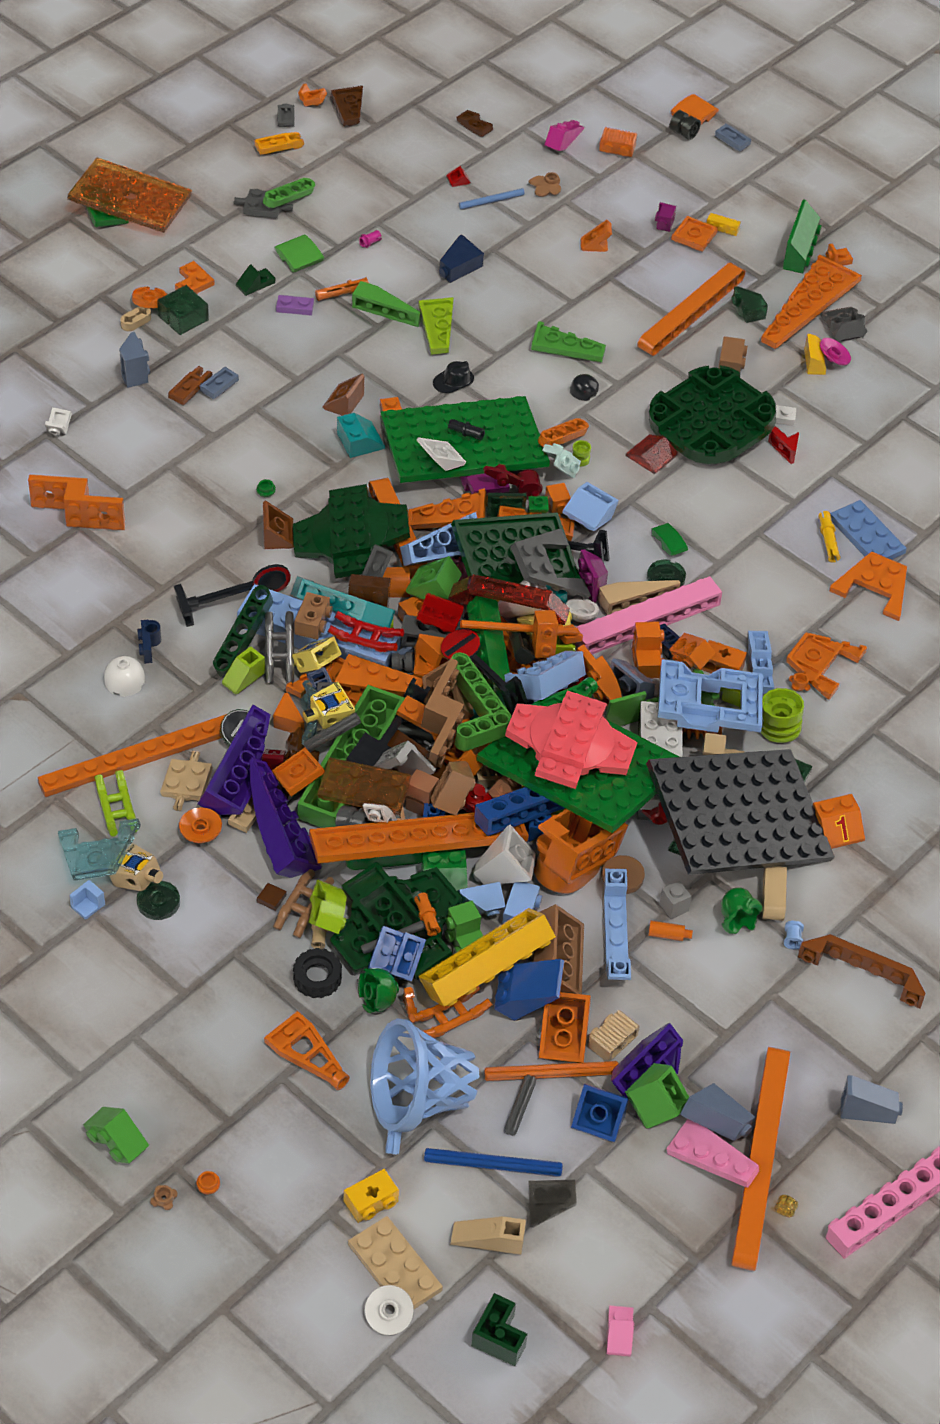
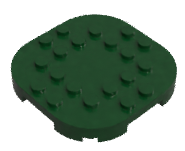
M708 365L688 372V378L668 392L659 391L650 402L649 422L652 431L660 439L686 458L698 463L717 464L734 459L771 433L776 424V403L769 392L764 391L761 393L741 379L739 371L721 365L720 369L716 367L709 369Z

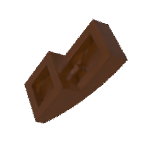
M466 110L456 117L462 126L478 136L483 137L493 130V124L480 120L479 113Z

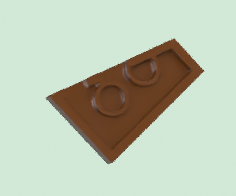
M363 85L331 90V97L343 126L360 124Z

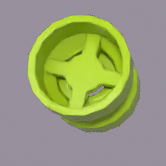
M584 440L574 442L572 455L581 461L580 467L588 465L590 462L591 444Z

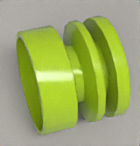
M776 688L765 693L762 697L761 734L768 740L777 743H786L796 739L802 730L804 700L795 691L786 688Z

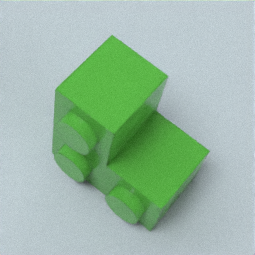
M473 900L448 908V917L445 919L447 925L445 936L448 943H452L455 954L483 936L480 930L481 916Z
M103 1106L83 1124L87 1130L86 1135L94 1143L106 1144L111 1150L109 1152L111 1157L116 1162L130 1164L149 1146L125 1109Z

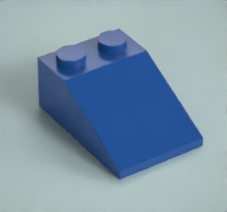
M554 959L514 964L511 969L501 971L498 976L499 981L494 1009L515 1021L558 999L560 996L564 960Z

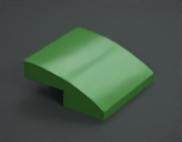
M305 234L274 247L281 260L287 262L293 273L324 259L323 254L315 243Z

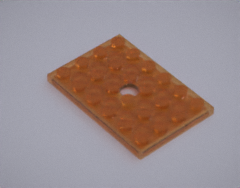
M96 157L70 190L67 200L164 233L191 197L192 190ZM132 193L136 195V198L128 199L124 196H129Z

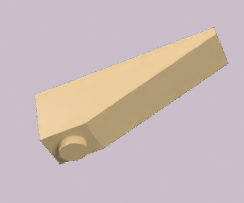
M639 581L607 584L599 587L598 602L606 615H610L615 611L623 610L631 605L644 602L649 598L680 588V581Z

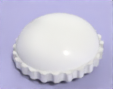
M573 598L565 604V607L571 612L572 619L578 622H589L597 617L599 613L597 604L588 599Z

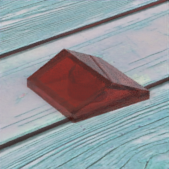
M651 434L626 453V457L654 475L678 455L676 449L665 437Z

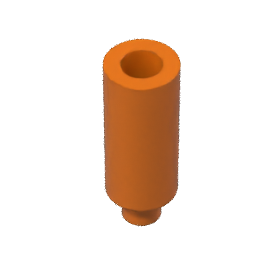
M651 920L648 936L683 941V938L692 939L693 930L685 929V925Z

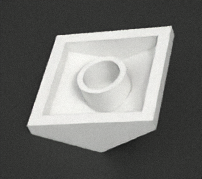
M417 438V442L445 471L465 465L466 461L449 442Z

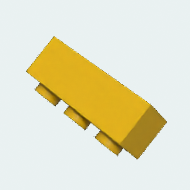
M714 213L709 214L706 222L717 227L718 231L737 236L741 221Z

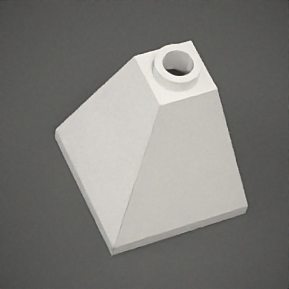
M508 825L476 862L473 876L476 881H481L484 885L500 882V884L528 882L532 879L536 853L511 825Z

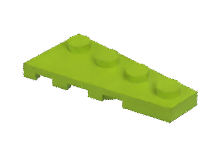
M454 297L418 301L431 355L449 353Z

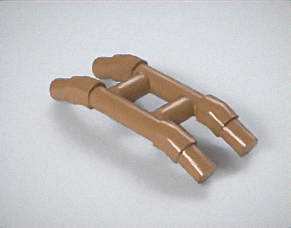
M309 869L298 880L296 887L278 913L273 926L275 929H282L292 910L302 914L293 933V936L301 938L311 916L312 903L310 902L308 907L296 903L301 894L309 898L311 897L313 890L308 888L307 885L315 876L314 870ZM328 877L323 882L333 885L334 879Z

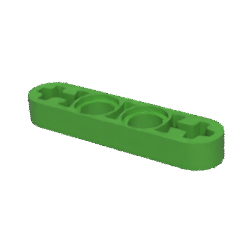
M302 178L267 191L264 195L263 203L267 207L276 208L313 193L315 182L309 178Z

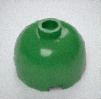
M364 969L365 973L360 974L358 981L359 998L364 997L366 1002L362 1006L368 1013L385 1011L393 1005L399 992V985L390 972L385 969Z

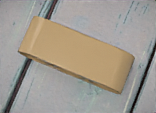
M787 867L764 868L762 919L784 921Z

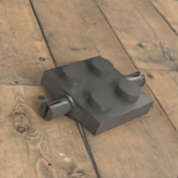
M250 189L246 198H234V204L244 205L243 214L278 218L282 210L293 211V204H283L276 208L267 207L263 203V198L267 191L260 189Z

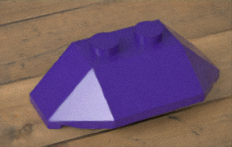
M667 1023L643 1039L614 1068L611 1082L623 1097L628 1098L625 1091L654 1063L672 1065L674 1071L678 1074L683 1039L671 1023Z

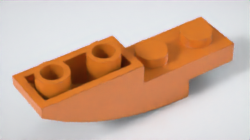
M583 644L576 651H583L587 677H592L598 684V690L593 693V696L596 700L607 703L605 709L607 710L609 700L622 697L618 681L604 657L600 656L595 659Z

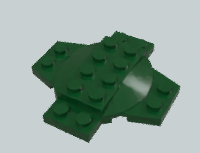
M367 484L329 490L328 505L318 514L293 524L295 557L319 559L321 556L328 558V561L334 565L335 579L349 577L351 574H362L374 544L389 547L410 538L407 505L377 502L368 496Z
M375 862L341 885L342 890L352 901L351 917L346 919L345 926L340 930L339 934L334 933L330 938V942L355 974L363 972L364 969L368 968L373 951L363 954L361 946L378 939L382 926L398 931L421 921L419 909L414 901L415 896H418L420 893L428 895L430 904L436 911V919L441 931L438 933L436 930L437 935L429 936L425 928L412 934L426 939L414 974L415 979L418 980L419 975L452 956V951L441 939L443 925L448 917V908L461 904L463 900L462 896L437 867L410 875V879L402 880L398 879L397 876H388L382 867Z

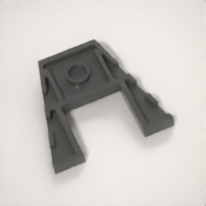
M561 528L515 542L510 546L525 581L543 587L549 585L552 587V590L556 591L565 590L568 595H580L584 600L591 596L584 579L556 577L545 548L565 549L569 545Z

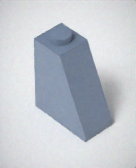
M852 1075L847 1076L841 1096V1119L896 1123L898 1115L901 1116L903 1110V1102H899V1092Z
M715 1083L690 1096L680 1113L683 1117L733 1141L742 1136L744 1138L748 1136L753 1129L751 1124L755 1119L754 1115Z

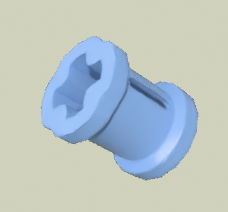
M788 921L785 924L786 938L784 939V945L788 949H800V945L803 942V923Z

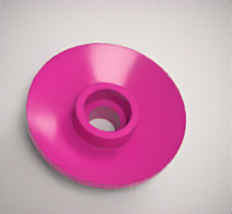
M823 338L820 341V348L827 360L839 365H848L850 363V353L841 343L832 338Z

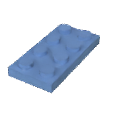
M861 500L830 513L832 522L864 556H867L872 551L892 560L906 553L907 548Z

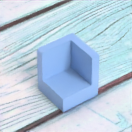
M88 880L70 894L71 908L84 919H88L105 905L104 892Z

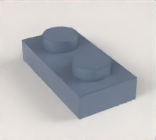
M728 124L715 131V137L739 152L751 145L749 137Z
M224 367L202 383L200 391L215 399L239 381V375Z

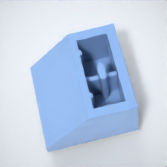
M586 482L578 487L562 513L571 520L584 525L586 529L595 531L612 519L619 500Z

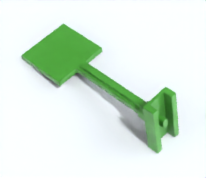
M693 669L692 671L693 673L704 674L703 671L699 669ZM643 691L609 700L604 718L619 726L637 722L641 701H645L647 693ZM701 691V702L705 705L715 706L713 701L719 699V694ZM659 697L646 700V702H659Z

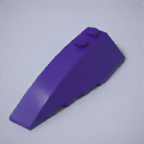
M252 704L197 804L199 806L209 808L218 815L242 814L252 795L249 760L251 758L262 759L271 714Z
M251 758L249 763L253 804L266 852L273 864V870L276 874L289 878L303 875L309 869L314 871L320 870L322 865L317 863L309 834L305 827L301 828L297 822L299 817L296 811H291L286 804L289 800L277 788L279 783L267 762Z

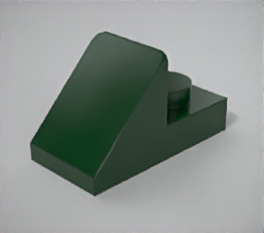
M250 264L236 282V286L247 296L275 284L276 278L267 268L257 271Z

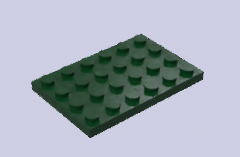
M558 513L453 520L451 523L473 592L514 589L524 580L510 547L515 542L560 528L565 535ZM569 545L565 549L545 548L557 578L581 579Z

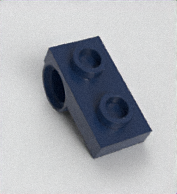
M141 620V628L137 629L138 641L142 640V643L139 644L140 656L144 655V664L153 663L151 647L161 643V626L155 620Z

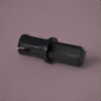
M454 419L449 421L448 428L462 433L464 437L469 436L480 441L484 438L485 429L473 426L470 422L463 423Z

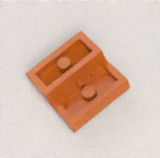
M691 94L680 101L671 110V114L674 115L678 110H682L689 114V116L699 119L702 124L704 121L709 122L719 109L699 96Z

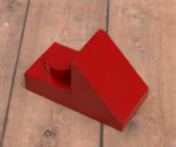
M775 426L769 434L768 442L790 464L794 463L799 432L787 437L784 432Z

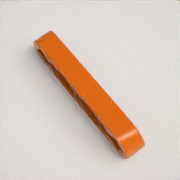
M580 418L572 419L542 431L538 438V443L543 447L545 444L553 445V443L561 445L585 435L589 424Z

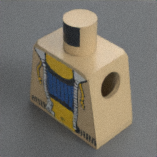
M133 843L107 870L113 886L143 891L151 882L158 884L163 879V872L160 871L161 869L156 857Z

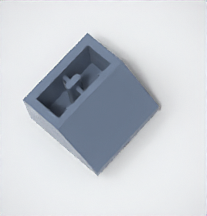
M131 332L119 349L121 376L127 388L148 383V375H150V368L147 364V361H149L148 352L143 349L141 338H138L135 332Z

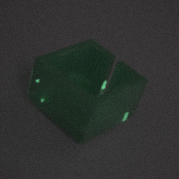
M187 285L157 300L158 316L165 323L170 324V327L179 335L209 320L208 303Z

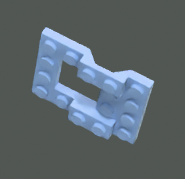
M662 659L658 702L659 718L677 720V727L718 733L719 726L750 732H761L763 674L720 668L706 675L691 672L683 662ZM720 687L741 690L740 710L701 704V691L719 693Z

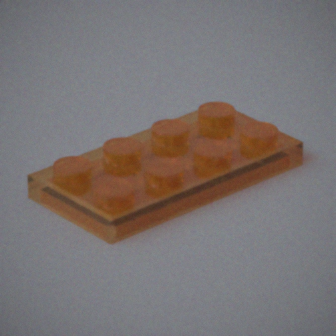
M329 757L317 796L320 799L363 807L364 803L384 805L390 808L394 814L400 815L411 781V774Z

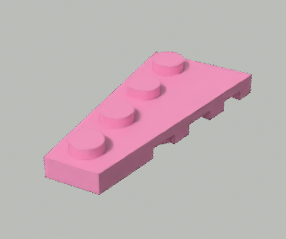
M687 1119L667 1147L668 1155L747 1188L759 1172L758 1164L708 1128Z

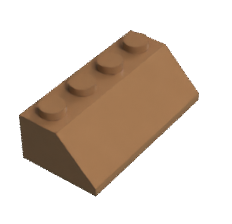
M555 904L540 911V913L545 915L556 937L550 940L551 943L548 946L534 950L533 962L554 959L564 960L560 992L582 994L584 923Z

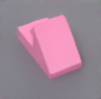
M609 1305L607 1355L631 1357L634 1331L633 1307Z

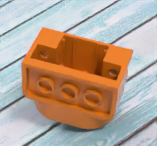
M568 809L553 815L550 819L538 825V829L544 832V834L540 835L536 841L538 851L540 852L534 866L536 879L547 889L558 893H573L581 889L597 875L605 862L617 854L628 825L623 823L617 830L610 833Z

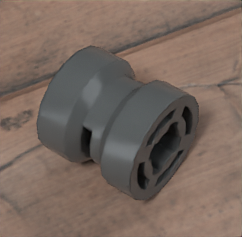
M406 652L402 655L392 653V669L413 672V652Z

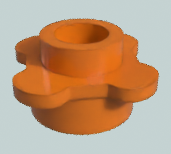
M799 672L789 677L793 690H810L811 686L808 684L809 677L806 674Z

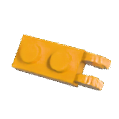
M291 132L255 139V146L259 154L263 155L291 148H302L304 141L300 138L299 132Z

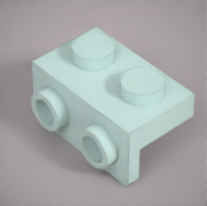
M545 444L542 451L555 459L554 466L569 477L575 478L581 461L574 457L573 453L564 450V447L559 444Z

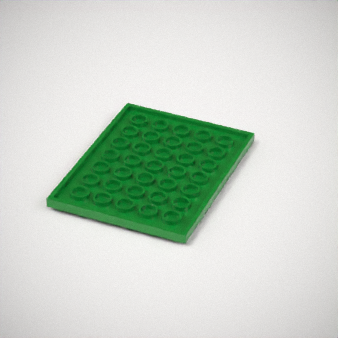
M526 396L380 411V418L400 483L484 474L483 468L485 466L495 467L498 464L505 465L507 471L550 467L549 457L547 453L542 451L543 446L538 443L540 433ZM450 419L463 423L470 422L473 426L485 429L484 438L480 441L473 437H464L462 433L449 429ZM417 438L449 442L466 461L465 465L445 471L417 442Z
M607 720L612 728L637 742L627 775L600 773L599 768L589 770L588 774L580 776L576 789L535 776L539 761L535 757L536 752L532 747L526 749L506 736L493 741L477 754V761L613 833L657 795L646 765L648 760L679 756Z

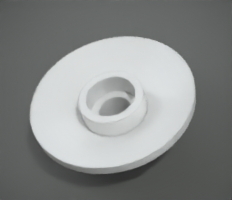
M385 1285L374 1290L368 1297L365 1305V1316L369 1325L375 1331L384 1335H394L402 1332L410 1324L414 1313L413 1302L408 1293L394 1285ZM387 1305L394 1306L395 1311L393 1314L387 1313Z

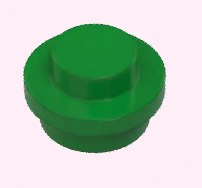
M264 479L258 483L256 490L260 496L269 497L275 493L276 487L271 480Z

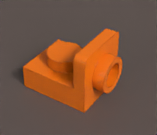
M833 243L828 245L826 258L842 266L852 264L853 258L847 248L836 250Z

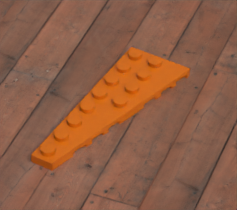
M819 255L817 261L811 265L810 271L804 275L802 282L797 285L789 296L788 302L782 306L781 312L777 313L774 322L765 330L761 336V342L774 349L778 348L861 281L862 275Z

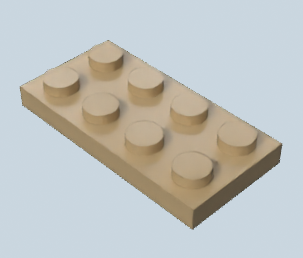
M388 1216L348 1240L349 1247L380 1287L394 1285L402 1288L410 1296L414 1309L443 1291L441 1283Z

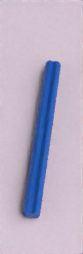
M426 1148L424 1154L425 1162L553 1176H561L563 1169L561 1162L433 1148Z

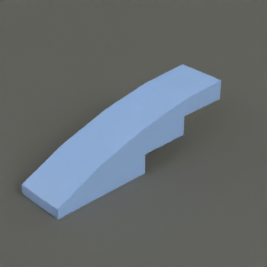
M748 631L750 672L763 674V694L774 689L771 661L772 650L768 631Z

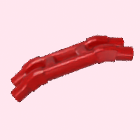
M337 611L334 618L343 622L344 625L353 628L351 634L332 625L327 631L336 636L335 638L340 641L358 644L379 652L397 651L398 649L397 643L378 641L381 635L387 638L404 636L403 628L381 627L356 620V618L345 615L340 611ZM361 630L373 632L371 638L359 637Z

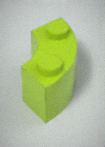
M317 879L310 897L312 910L308 923L339 934L346 923L344 913L347 895H345L344 891L339 887Z

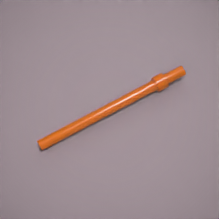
M472 620L460 621V628L533 633V625ZM558 624L557 636H577L578 628L563 627V625Z

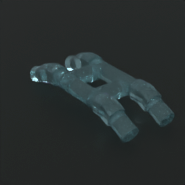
M305 680L302 683L306 690L303 699L307 709H311L310 697L317 692L311 682ZM316 720L308 723L302 735L304 741L316 735Z

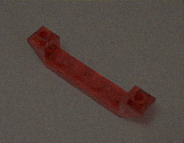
M475 574L454 583L448 598L449 601L468 605L471 595L541 610H555L557 621L560 625L566 624L570 608L551 590Z

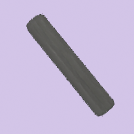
M356 712L307 739L303 744L311 752L360 724L361 720Z
M526 1075L523 1079L504 1131L506 1134L514 1136L518 1131L536 1084L534 1076Z

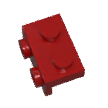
M427 593L416 619L425 625L439 627L442 631L454 632L459 625L464 606Z

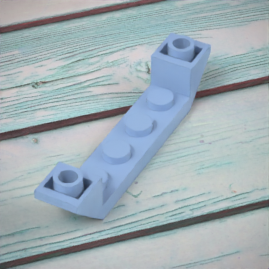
M605 868L606 974L609 980H631L626 911L627 869Z

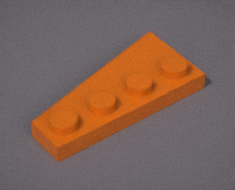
M351 654L347 655L335 680L341 686L351 687V690L360 691V689H366L367 685L401 697L404 696L413 678L417 679L416 685L421 688L423 687L422 678Z

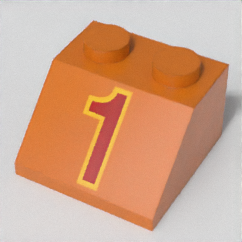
M852 794L813 803L812 807L815 809V815L823 829L824 836L828 839L831 849L865 841L861 811Z

